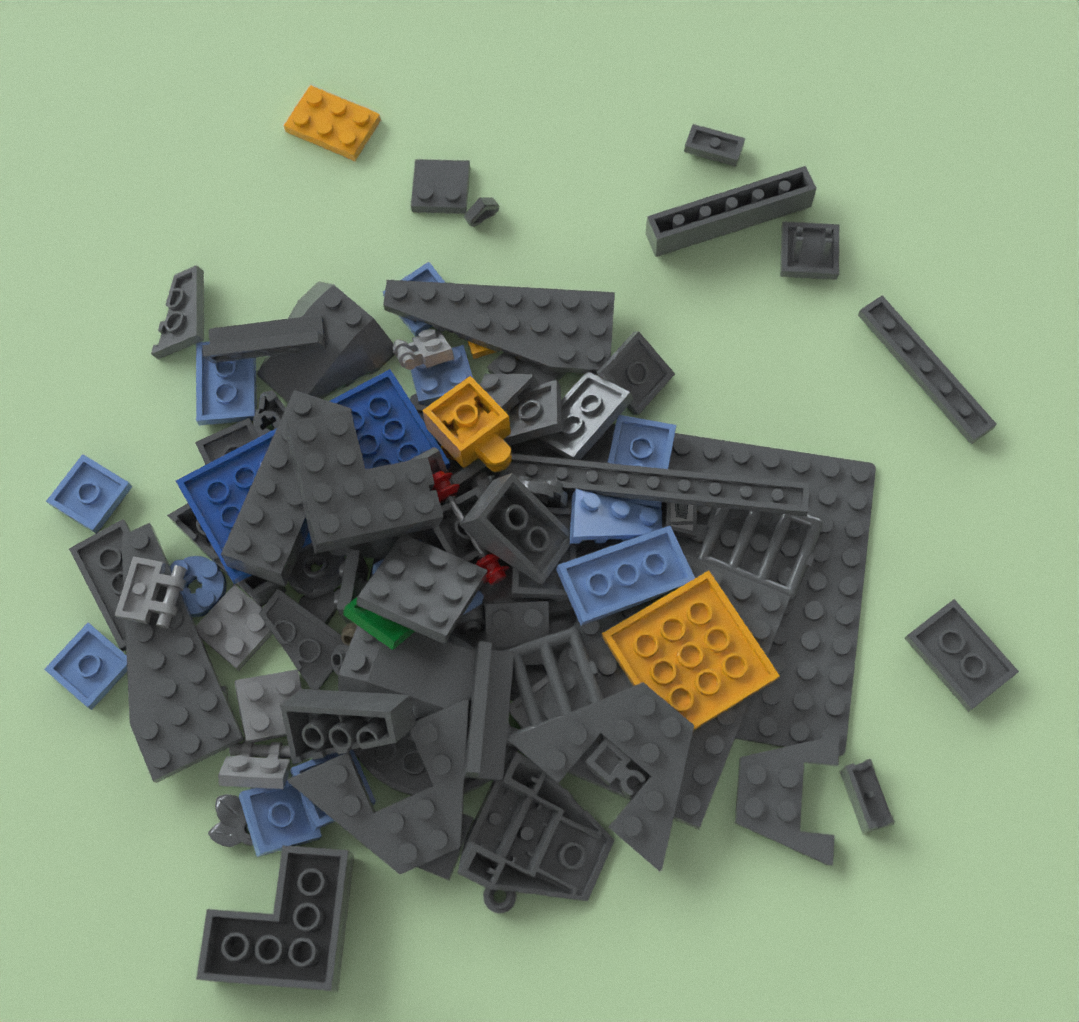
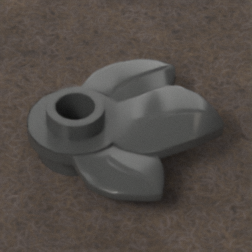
M231 794L218 796L216 798L215 810L221 822L210 829L208 832L210 838L225 847H233L240 843L253 846L251 836L247 833L248 825L239 797Z

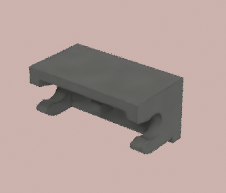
M867 759L857 765L854 763L846 765L840 771L862 834L893 825L895 821L893 816H891L878 782L872 760Z

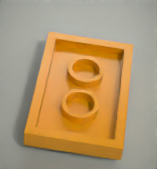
M310 85L283 126L285 132L356 161L380 123L381 117L377 112Z

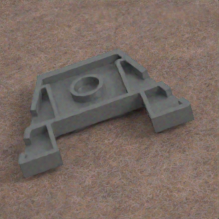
M840 736L827 737L740 757L735 824L818 860L825 865H833L835 835L800 831L804 763L838 766Z

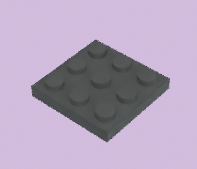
M403 534L358 595L357 605L445 644L484 583L488 570Z

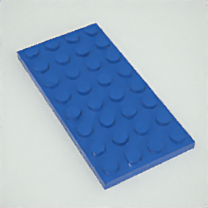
M391 369L330 400V402L352 409L354 426L365 470L409 461L433 447L440 451L446 468H450L448 458L433 435L426 429L425 422ZM276 429L176 480L178 487L234 585L248 578L251 574L227 567L221 552ZM310 532L306 537L303 547L312 543Z

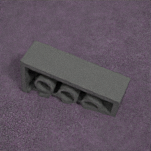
M187 503L168 514L167 516L228 575L189 504ZM254 575L237 583L261 607L269 601L277 589L283 593L287 591L283 585Z
M301 689L280 705L293 764L300 763L309 758H313V760L324 758L328 754L337 752L338 754L350 752L352 749H367L396 743L416 726L411 695Z

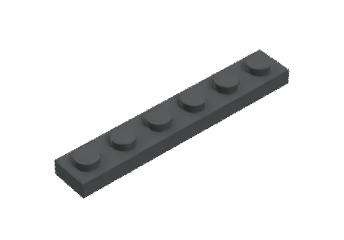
M883 295L860 309L858 316L970 444H973L995 428L996 422Z

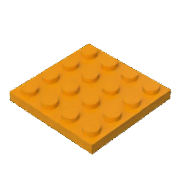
M710 571L703 573L602 633L603 640L631 684L635 686L644 682L694 725L693 731L780 677Z

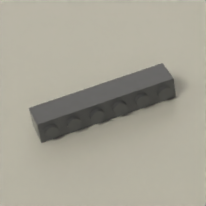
M803 166L649 215L646 222V236L655 257L810 208L812 207L817 188L807 167Z

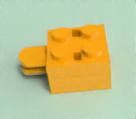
M471 376L422 410L426 429L463 468L467 467L477 458L493 472L505 470L512 461L511 447L503 440L511 434L509 415Z

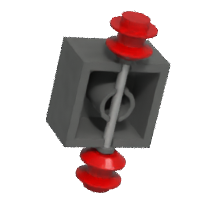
M444 471L433 474L435 484L432 490L437 491L439 502H444V505L441 506L443 519L439 526L424 530L431 543L440 550L487 569V577L484 583L489 582L490 585H494L507 576L505 571L509 567L500 566L498 562L500 558L483 548L460 526V523L482 496V492L476 487L456 498L455 495L460 486L459 484L452 485L449 480L453 474L451 472L445 474Z

